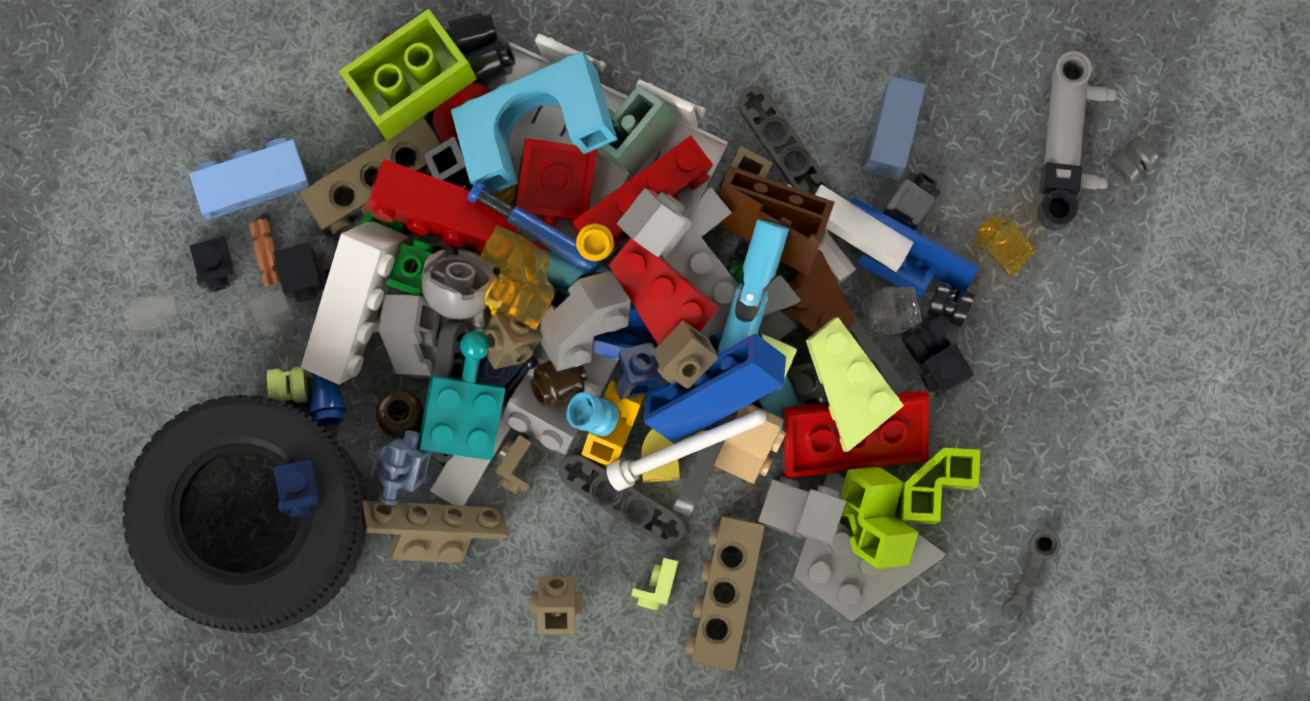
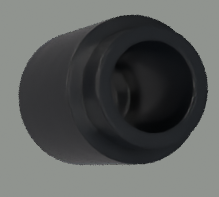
M481 13L451 20L448 21L449 29H445L463 55L498 40L491 14L482 16Z
M499 40L467 52L465 55L477 78L472 82L475 84L485 85L512 74V66L515 65V56L512 49L508 45H503Z

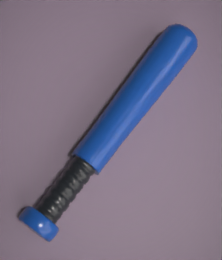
M477 181L469 192L467 199L470 202L476 203L478 201L484 204V206L489 207L492 211L505 217L507 223L527 234L585 273L594 274L599 268L602 260L590 261L581 256L576 246V240L518 206L513 207L501 198L488 192L485 189V184L481 181Z

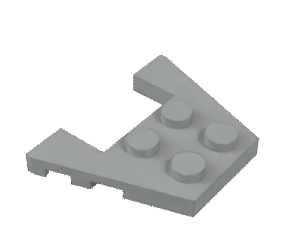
M709 187L704 192L698 204L689 215L688 219L693 222L691 227L666 258L662 257L720 307L700 331L706 337L724 330L734 294L739 286L702 239L703 235L731 214V211L712 187ZM780 274L772 279L764 288V293L767 291L768 300L763 316L790 307L801 301ZM738 300L737 310L741 317L744 319H754L758 315L760 306H747Z
M837 472L826 474L823 487L838 491V499H840L845 478ZM839 522L833 543L830 545L817 543L812 539L805 538L793 578L852 622L943 559L946 554L919 534L909 565L877 569L853 552L849 538L854 536L853 532Z

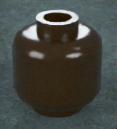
M551 360L534 369L530 386L535 398L542 406L547 405L556 410L568 405L576 394L585 392L584 381L588 379L583 365L557 371Z
M394 390L386 393L380 399L376 407V419L380 429L387 437L395 440L397 437L404 438L406 431H415L417 433L421 431L424 410L415 394L407 390Z

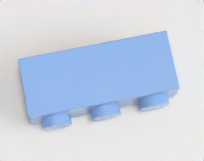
M278 138L266 143L265 149L252 152L251 149H245L232 154L231 160L219 164L214 160L198 165L196 167L197 171L189 173L204 218L210 220L310 187L298 147L294 140L287 141L286 138Z

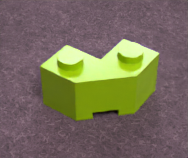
M942 448L904 482L900 494L899 519L904 523H939L941 521L942 488L974 490L979 487L980 450Z
M881 467L850 469L847 471L840 499L846 501L842 516H848L854 536L849 538L853 552L877 569L909 565L919 532L894 516L904 482Z

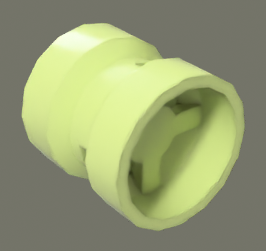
M301 366L293 367L290 371L282 372L280 369L267 370L268 397L279 402L293 400L295 403L308 402L306 370L302 369Z

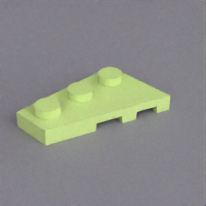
M836 317L809 337L806 343L819 381L824 386L830 404L828 408L832 419L835 420L841 438L839 440L843 452H848L904 405L841 320Z

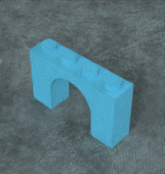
M582 51L565 56L561 61L546 68L534 70L528 76L510 84H503L496 90L479 98L467 100L463 105L451 110L469 181L473 186L477 181H481L485 184V189L488 192L495 194L518 184L509 152V138L518 120L527 112L537 107L549 105L561 108L569 138L583 154L617 140L597 69Z

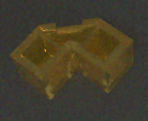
M497 225L479 257L500 271L484 302L511 319L536 330L554 298L553 287L548 282L546 267L550 266L548 253L521 235Z

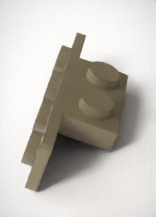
M363 501V524L367 533L395 534L389 548L392 560L462 563L472 538L506 539L508 535L503 511L498 507L397 502L396 505H386L380 501Z

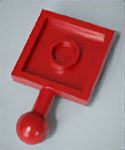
M524 137L514 207L518 206L528 213L543 215L542 221L556 228L557 217L574 220L589 210L598 150L595 149L583 154L576 145ZM534 241L530 248V256L532 257L534 248L551 250Z

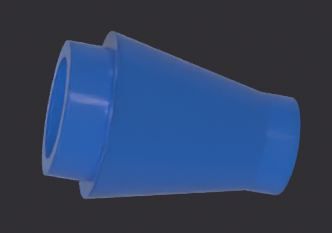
M312 373L313 385L310 416L314 417L321 426L341 423L344 420L343 414L346 412V408L337 384Z

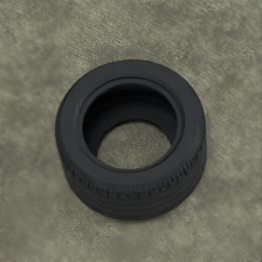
M247 395L219 397L218 400L213 398L203 401L202 405L198 403L189 407V411L183 410L175 415V419L167 421L162 426L163 429L161 431L158 429L151 437L152 440L147 442L141 450L143 453L141 456L138 455L134 463V470L131 469L128 477L130 482L129 485H126L124 493L126 500H123L122 512L125 513V516H122L123 528L126 529L124 532L125 542L129 544L127 549L130 558L134 559L133 565L138 574H141L143 582L147 587H150V591L158 599H161L162 603L179 615L198 624L230 632H271L304 621V618H309L316 614L318 609L324 608L330 603L329 600L331 598L334 599L340 592L339 589L344 587L350 579L349 575L354 572L357 566L356 561L360 559L363 550L361 547L364 545L366 537L363 524V501L366 499L364 488L361 486L362 482L359 473L356 472V467L345 449L311 416H308V414L298 408H294L292 405L268 397L264 398L250 395V397ZM232 452L261 454L279 465L312 460L321 506L312 507L313 514L301 517L299 528L292 544L275 562L252 572L233 573L212 567L200 559L191 549L181 526L182 507L191 483L198 473L212 460Z

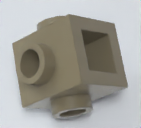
M501 310L490 318V323L483 331L490 343L487 357L494 369L523 364L533 355V350L542 339L532 319L518 310H507L505 312Z
M538 577V592H531L530 613L537 614L538 634H575V614H583V592H575V577Z

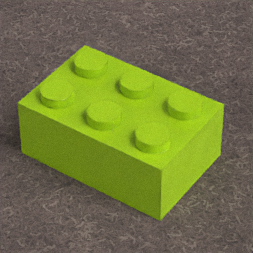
M429 9L338 71L387 141L477 79L469 62Z

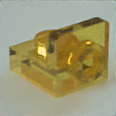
M996 216L983 222L977 230L978 234L971 241L975 247L985 250L998 266L1010 276H1014L1037 251L1010 220Z

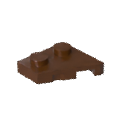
M818 250L809 276L799 272L789 284L801 301L780 310L811 336L833 318L838 317L847 330L855 321L823 252Z

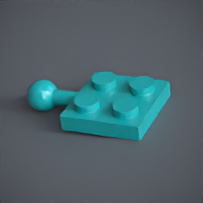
M470 331L463 336L460 349L465 356L461 379L431 375L418 441V448L420 450L492 460L506 388L502 385L476 382L480 359L484 358L489 352L490 343L484 333Z

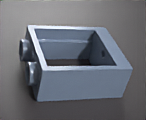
M898 74L897 77L890 76L883 93L864 173L899 182L906 169L926 84L918 83L919 79L909 74Z

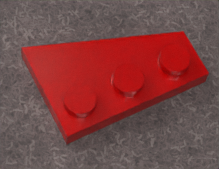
M632 238L609 264L658 345L682 320L700 332L720 308L661 256L657 257Z

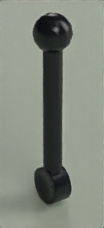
M532 355L525 361L524 366L506 386L504 400L530 369L537 367L538 359L536 356Z

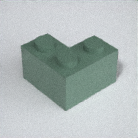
M638 84L616 112L608 108L617 140L597 148L598 153L633 177L679 120L665 102Z

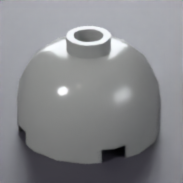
M459 249L458 255H446L447 250H441L430 255L424 263L422 272V293L430 308L450 319H465L480 314L488 306L485 304L486 293L491 284L497 279V274L494 275L493 264L483 256L468 250Z

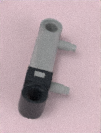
M1077 51L1063 54L1051 72L1052 88L1044 166L1041 168L1039 193L1047 195L1037 209L1040 223L1050 230H1061L1067 227L1076 217L1078 202L1075 196L1080 192V188L1106 189L1108 186L1107 178L1099 177L1098 175L1082 174L1080 160L1086 99L1114 101L1116 100L1117 92L1106 87L1088 85V79L1092 72L1091 63L1088 57ZM1063 67H1075L1079 72V79L1070 80L1065 77ZM1052 202L1062 204L1066 210L1065 217H1054L1049 211V204Z

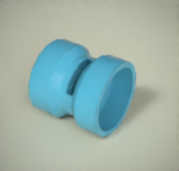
M581 392L576 394L568 404L567 420L576 429L589 431L598 436H606L615 429L618 423V408L610 400L597 398L595 395Z

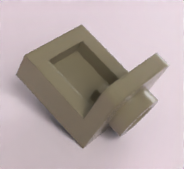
M521 435L517 437L515 442L509 438L498 454V458L502 459L495 471L496 475L501 477L498 484L514 495H517L519 490L527 494L531 489L530 485L514 476V473L532 447V443Z

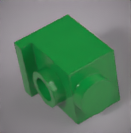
M413 239L412 244L402 243L391 278L387 279L386 285L424 297L422 293L423 266L427 258L435 253L433 252L435 245ZM414 259L418 264V268L414 273H411L410 268Z

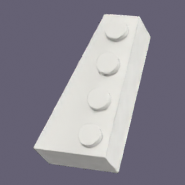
M374 221L366 222L341 233L301 364L302 369L339 385L358 375L364 362L362 355L371 338L374 325L383 305L384 294L387 295L390 287L386 285L387 279L391 278L401 244H407L409 236Z

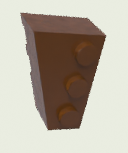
M730 166L721 186L719 197L731 211V214L722 220L719 225L748 242L751 241L757 219L789 228L780 260L809 276L835 202Z

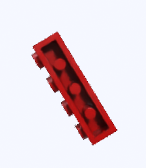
M691 135L572 222L571 229L577 236L586 225L592 223L604 225L613 235L614 245L612 250H614L622 243L619 237L626 233L617 223L644 188L653 190L658 195L661 192L666 195L670 194L680 201L681 199L678 194L686 188L690 187L694 191L710 179L707 173L711 170L713 163Z
M383 159L377 170L364 209L372 212V216L378 220L400 222L407 225V228L414 233L436 235L441 237L442 241L447 245L458 248L463 246L477 250V254L489 260H497L498 258L503 260L511 250L517 228L507 223L505 217L500 216V214L492 211L489 207L484 206V204L478 201L476 203L470 202L467 199L470 190Z

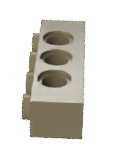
M422 117L389 141L385 139L299 194L325 235L330 232L334 235L340 234L352 225L351 219L362 212L364 215L367 214L368 211L364 209L372 187L366 184V180L369 174L378 170L383 159L397 164L401 154L405 152L413 153L417 156L415 164L409 168L432 176L423 154L440 145V142L424 117ZM345 190L352 191L355 194V198L350 205L343 207L336 204V197L340 192Z
M721 516L719 524L712 523L708 545L714 546L712 561L704 560L700 581L707 582L704 597L697 595L693 611V617L699 618L696 633L689 631L685 650L686 654L692 655L691 663L735 671L765 525ZM734 547L740 551L742 556L740 565L731 568L723 564L721 553L725 548ZM727 583L733 588L734 598L730 603L722 604L716 601L713 595L716 585ZM712 619H719L726 625L727 633L721 640H713L706 633V625Z

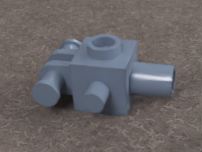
M406 431L404 438L397 437L389 445L383 446L377 461V466L381 467L378 481L384 485L383 492L379 496L381 503L396 505L398 502L397 497H405L407 490L413 492L425 481L432 452L423 451L418 448L419 433Z

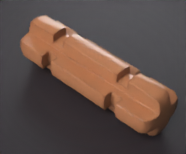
M267 219L254 220L249 223L251 236L255 239L253 244L259 268L264 272L261 275L264 287L267 290L278 289L282 287L273 253L276 251L274 240L269 236L272 234L270 224Z

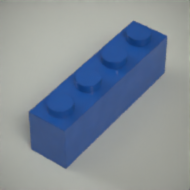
M755 333L717 354L719 358L689 389L675 381L674 384L666 382L648 392L643 422L676 444L784 386L786 356Z

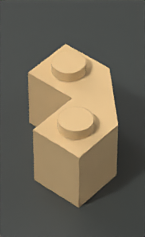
M750 404L739 409L735 419L761 410L766 414L765 423L726 439L714 466L754 484L758 474L766 476L774 459V456L770 455L769 451L778 452L786 432L780 430L783 418Z

